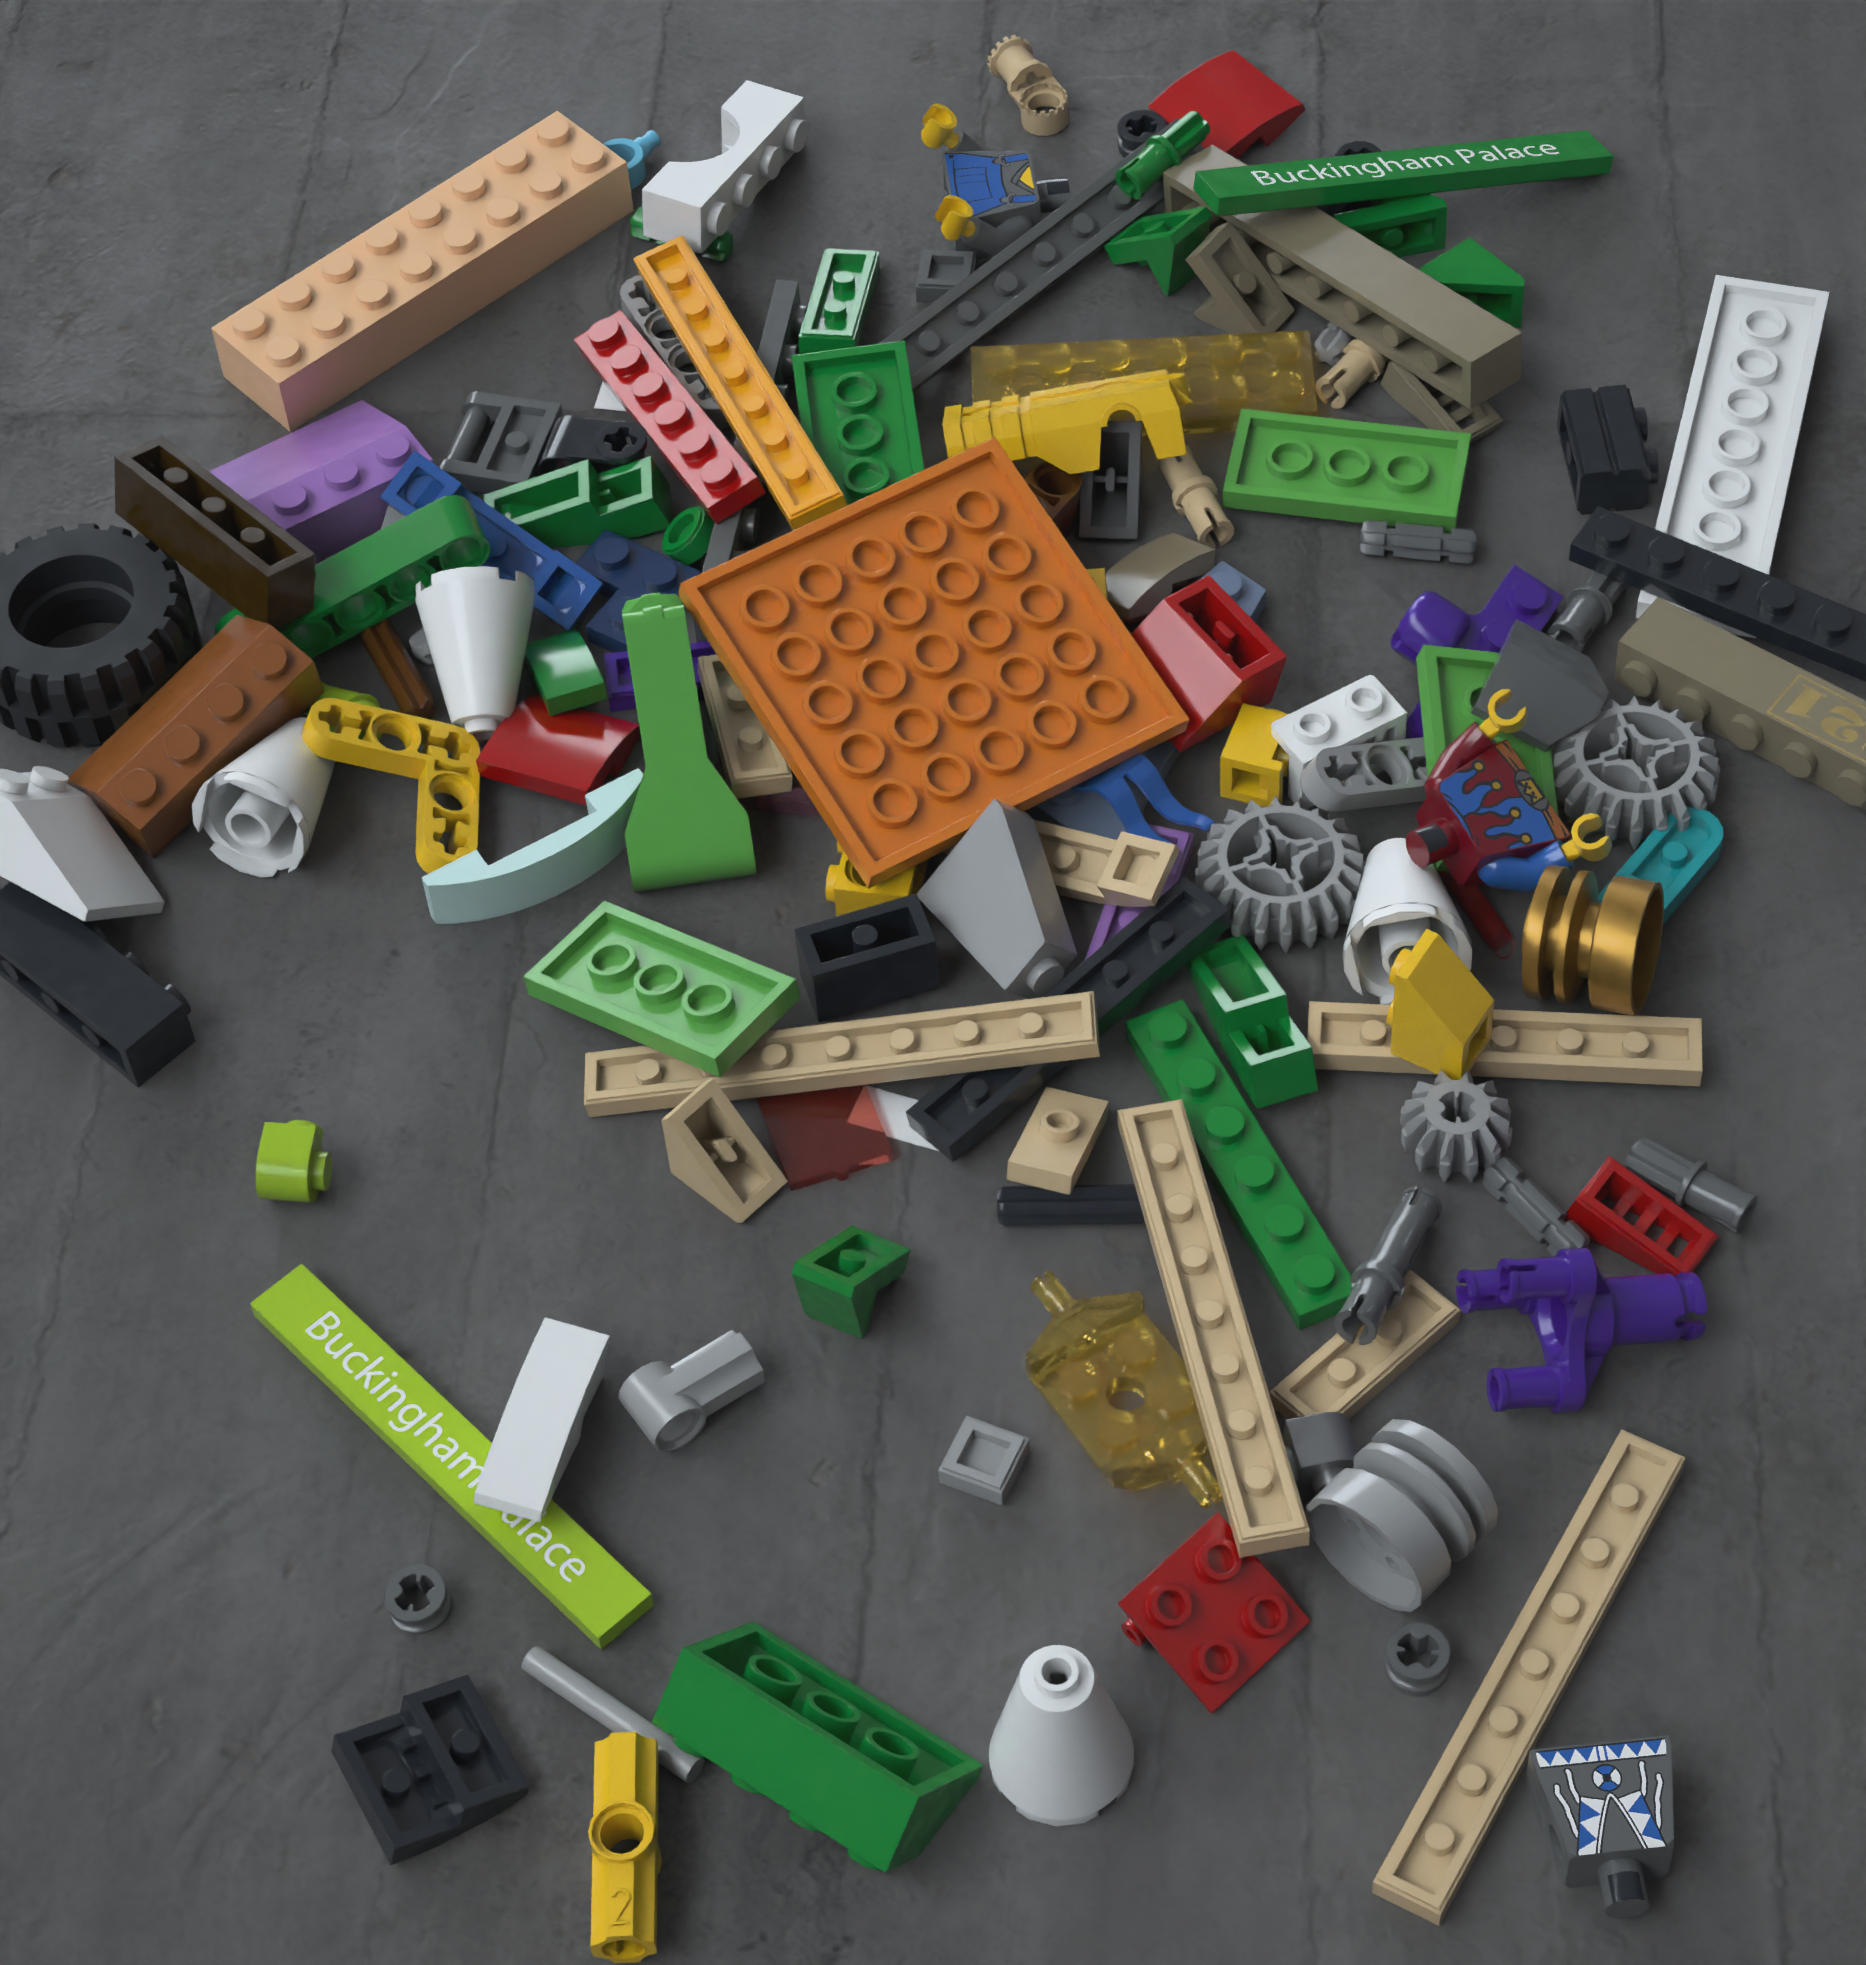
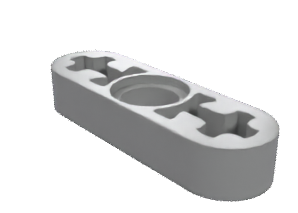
M1424 737L1325 748L1302 771L1300 777L1302 790L1314 805L1329 812L1425 801L1427 797L1424 784L1427 780ZM1369 764H1376L1383 768L1391 777L1393 785L1379 780L1371 771ZM1420 764L1421 767L1413 773V769ZM1349 775V778L1342 785L1340 781H1343Z

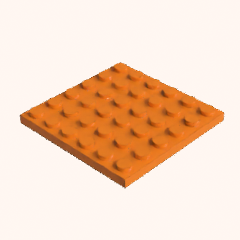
M995 437L680 583V599L868 889L957 845L993 799L1025 811L1128 760L1138 753L1140 754L1186 731L1189 722L1188 716Z

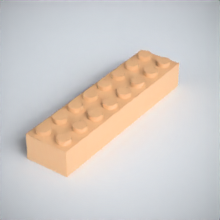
M559 111L554 112L213 326L211 330L223 376L288 431H294L633 212L627 161Z

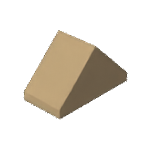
M714 1078L704 1081L661 1119L671 1173L736 1223H743L788 1182Z

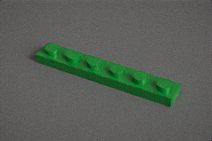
M1184 1000L1176 1001L1125 1021V1037L1163 1102L1182 1099L1204 1171L1298 1330L1336 1316L1351 1292L1350 1287L1353 1284L1350 1282L1351 1275Z

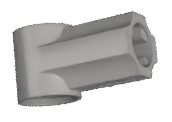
M731 1330L671 1366L666 1362L656 1361L640 1367L623 1383L619 1390L618 1399L658 1452H673L684 1447L701 1432L706 1423L707 1416L765 1382L764 1371L755 1356L753 1348L740 1332L737 1334Z

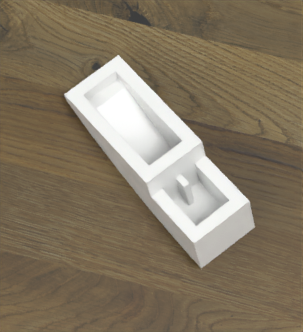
M544 1318L502 1415L475 1491L474 1504L537 1522L541 1521L579 1442L584 1415L603 1378L610 1335Z

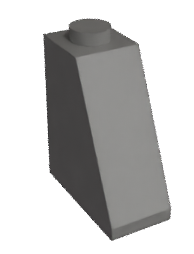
M993 799L917 892V897L1005 991L1027 999L1041 998L1063 979L1064 970L1078 954L1035 821L1026 812Z

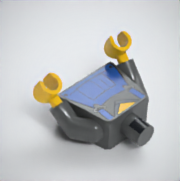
M933 104L922 118L925 126L921 131L923 143L933 149L940 148L943 144L946 146V152H942L945 198L936 211L935 218L938 222H942L941 232L944 237L953 241L954 251L977 252L978 259L994 257L1041 221V213L1054 212L1071 199L1067 177L1036 180L1031 154L1028 152L999 151L983 146L962 130L953 132L957 125V118L948 107L942 104Z

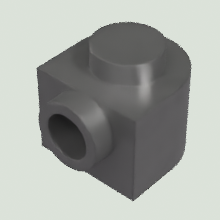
M1322 1412L1285 1420L1283 1442L1301 1501L1314 1498L1343 1469L1353 1468L1354 1456L1360 1450L1349 1418L1339 1412Z

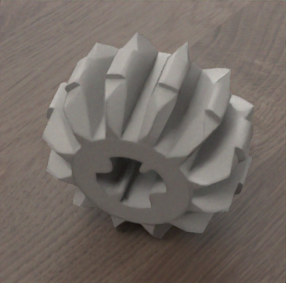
M1469 1069L1460 1080H1451L1440 1070L1435 1078L1434 1085L1418 1081L1415 1089L1412 1091V1099L1405 1100V1105L1401 1108L1400 1124L1403 1126L1401 1144L1404 1147V1153L1415 1155V1163L1419 1172L1433 1167L1439 1168V1175L1443 1183L1452 1175V1172H1461L1472 1182L1478 1174V1167L1486 1169L1490 1164H1496L1500 1159L1501 1153L1507 1152V1147L1511 1144V1109L1508 1105V1099L1497 1097V1090L1493 1080L1479 1085L1473 1084V1078Z

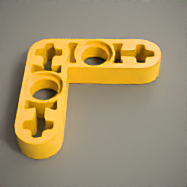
M324 698L312 705L301 734L303 741L314 754L333 761L418 779L415 854L418 864L426 873L429 874L477 850L480 773L478 772L476 759L481 752L478 741L471 733H467L466 729L456 725L338 698ZM329 725L335 726V733L330 731ZM361 731H364L363 739L360 740L358 737ZM382 733L394 735L403 742L406 749L397 751L386 748L380 743L377 735ZM420 744L424 746L421 753L418 752ZM448 752L452 753V759L448 758ZM447 793L459 800L463 809L454 811L443 808L435 800L434 794ZM444 832L451 833L448 842L449 853L445 852L444 845L439 842Z

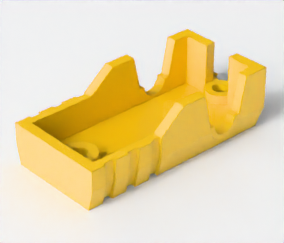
M1167 369L1030 392V396L1019 398L1018 394L1002 397L1001 401L991 402L989 399L973 402V406L962 407V404L945 407L942 425L948 459L995 437L1011 461L1038 456L1069 474L1099 470L1101 428L1107 427L1109 416L1117 410H1127L1134 415L1136 422L1143 421L1157 459L1187 455L1179 404L1193 402L1189 398L1191 391L1187 387L1186 374H1170Z

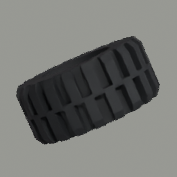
M95 523L78 524V529L67 531L64 530L63 526L47 529L46 536L35 540L28 536L16 542L15 550L8 555L3 552L0 553V722L7 728L16 729L18 735L38 743L42 738H46L48 744L55 747L70 748L71 742H82L85 748L101 746L102 740L110 738L202 649L201 636L185 579L179 571L177 562L164 550L156 546L153 541L141 534L133 538L130 530L110 525L108 530H101ZM91 623L119 624L104 637L85 645L69 648L45 647L58 635L81 625Z

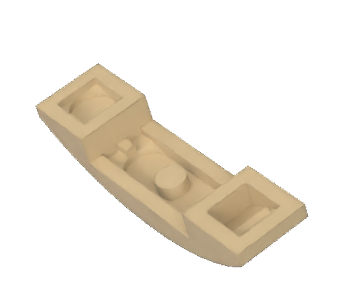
M1034 820L1058 895L1078 900L1126 907L1155 906L1180 852L1175 844L1122 831L1116 840ZM955 846L943 851V853L949 855Z

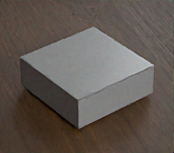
M966 1416L938 1470L939 1483L1003 1506L1030 1452L1029 1438Z

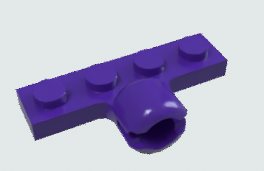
M1513 564L1482 611L1476 615L1467 614L1436 592L1424 591L1415 599L1400 621L1399 627L1391 637L1390 645L1395 653L1416 667V657L1423 645L1500 653L1516 619L1541 632L1564 596ZM1420 701L1406 720L1405 739L1424 737Z

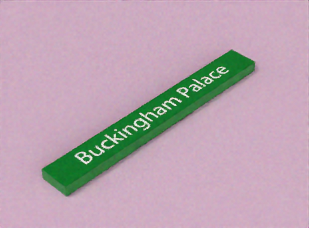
M1588 130L1201 170L1195 172L1193 189L1216 216L1220 217L1605 175L1610 173L1614 155Z

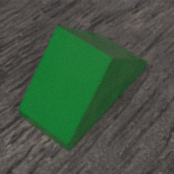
M1467 238L1418 269L1514 328H1521L1525 278L1472 238Z

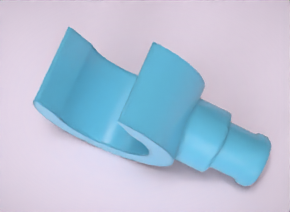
M649 130L643 137H637L635 140L617 138L606 141L603 145L627 161L630 188L633 189L644 181L646 177L644 159L652 154V150L660 145L661 139L655 131Z

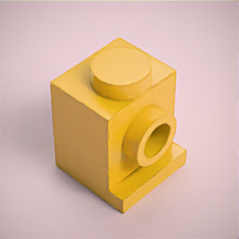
M1245 703L1242 704L1220 756V797L1249 803L1251 799L1261 807H1268L1276 795L1282 804L1283 776H1289V755L1271 735V724L1288 715L1287 713L1277 709H1266Z

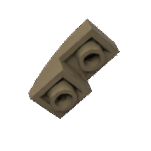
M1174 532L1159 537L1131 552L1106 572L1108 602L1122 622L1142 621L1146 618V614L1151 613L1164 598L1172 595V587L1184 586L1189 583V579L1204 575L1210 571L1215 563V549Z

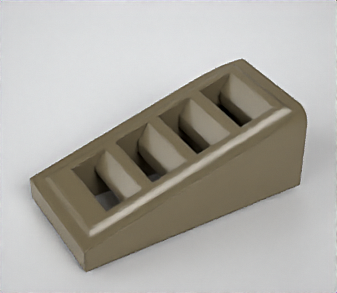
M1394 361L1389 362L1381 381V386L1397 403L1429 429L1471 433V443L1501 427L1504 420L1487 401L1470 410L1445 393L1435 399L1432 393L1438 391L1437 388L1429 383L1423 385L1419 380L1421 378ZM1453 403L1460 407L1450 414L1444 410V408ZM1468 416L1477 421L1463 430L1457 425V422Z

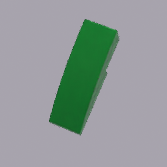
M651 456L599 474L589 459L484 494L485 503L548 547L592 545L605 529L627 539L667 529L672 522L670 484Z
M1243 934L1238 937L1234 936L1208 944L1186 963L1199 999L1222 1049L1243 1088L1257 1109L1318 1091L1312 1047L1289 1016L1286 993Z

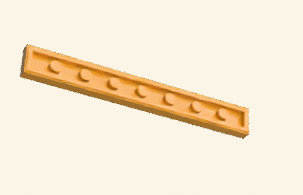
M684 236L674 238L633 258L639 275L792 530H796L847 506L844 494Z

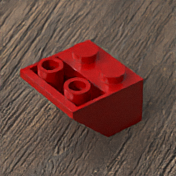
M1210 575L1164 598L1131 634L1189 718L1186 731L1168 739L1179 752L1235 723L1243 703L1258 707H1264L1271 703L1288 657Z

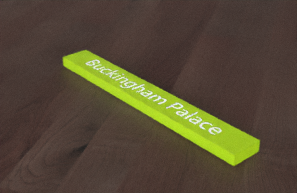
M302 1263L250 1303L253 1315L601 1650L654 1606L652 1594L552 1499L540 1522L474 1504L475 1491L492 1442Z

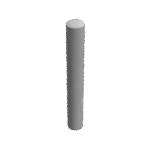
M540 1646L533 1647L526 1654L521 1665L522 1670L612 1732L636 1731L641 1736L656 1739L659 1745V1764L686 1783H691L700 1774L704 1766V1758L690 1755L679 1749L674 1744L673 1737Z

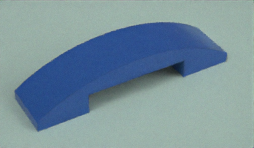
M414 450L380 498L405 517L444 496L458 495L465 497L471 503L491 548L489 557L482 566L499 567V579L516 581L515 571L528 575L534 580L535 602L533 609L566 631L572 630L604 587L603 582L559 551H554L468 491L461 482Z

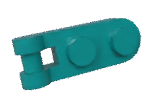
M1687 807L1690 822L1689 828L1685 831L1678 830V820L1672 812L1668 814L1667 830L1658 831L1655 828L1615 875L1661 883L1664 891L1663 924L1717 862L1721 854L1723 826L1719 819L1709 811ZM1610 882L1598 894L1599 902H1602L1603 896Z

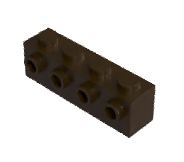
M160 435L114 456L115 513L146 538L153 541L156 546L164 550L171 558L247 618L268 623L277 629L314 610L315 553L167 438Z

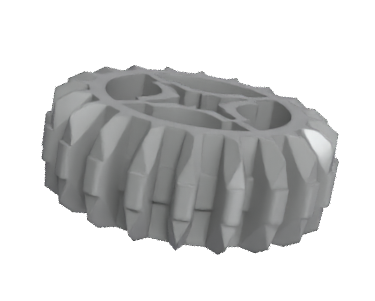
M1635 695L1626 706H1620L1613 699L1609 698L1603 707V711H1600L1594 722L1562 739L1553 748L1552 765L1557 806L1564 807L1567 823H1575L1579 817L1585 814H1598L1602 819L1603 825L1598 830L1588 833L1586 837L1602 832L1605 836H1610L1612 843L1617 838L1628 839L1634 850L1641 840L1647 839L1655 828L1658 831L1667 830V815L1671 812L1678 820L1677 829L1685 831L1689 828L1690 822L1687 807H1694L1698 810H1710L1712 803L1716 799L1720 765H1718L1719 758L1715 757L1714 739L1704 737L1702 722L1686 723L1683 708L1671 713L1665 712L1660 699L1649 707L1640 705Z
M1275 795L1268 807L1261 808L1250 799L1245 809V814L1228 809L1226 818H1224V824H1211L1210 832L1207 834V841L1201 842V848L1198 850V868L1195 869V883L1229 908L1232 925L1228 928H1231L1233 936L1238 937L1243 934L1245 938H1255L1259 951L1268 942H1277L1286 954L1293 941L1300 940L1311 949L1316 941L1317 934L1333 939L1335 932L1338 930V924L1350 923L1366 862L1363 860V854L1360 853L1361 845L1358 842V837L1355 834L1348 833L1344 818L1329 820L1327 811L1319 807L1312 811L1306 810L1301 797L1293 806H1284Z

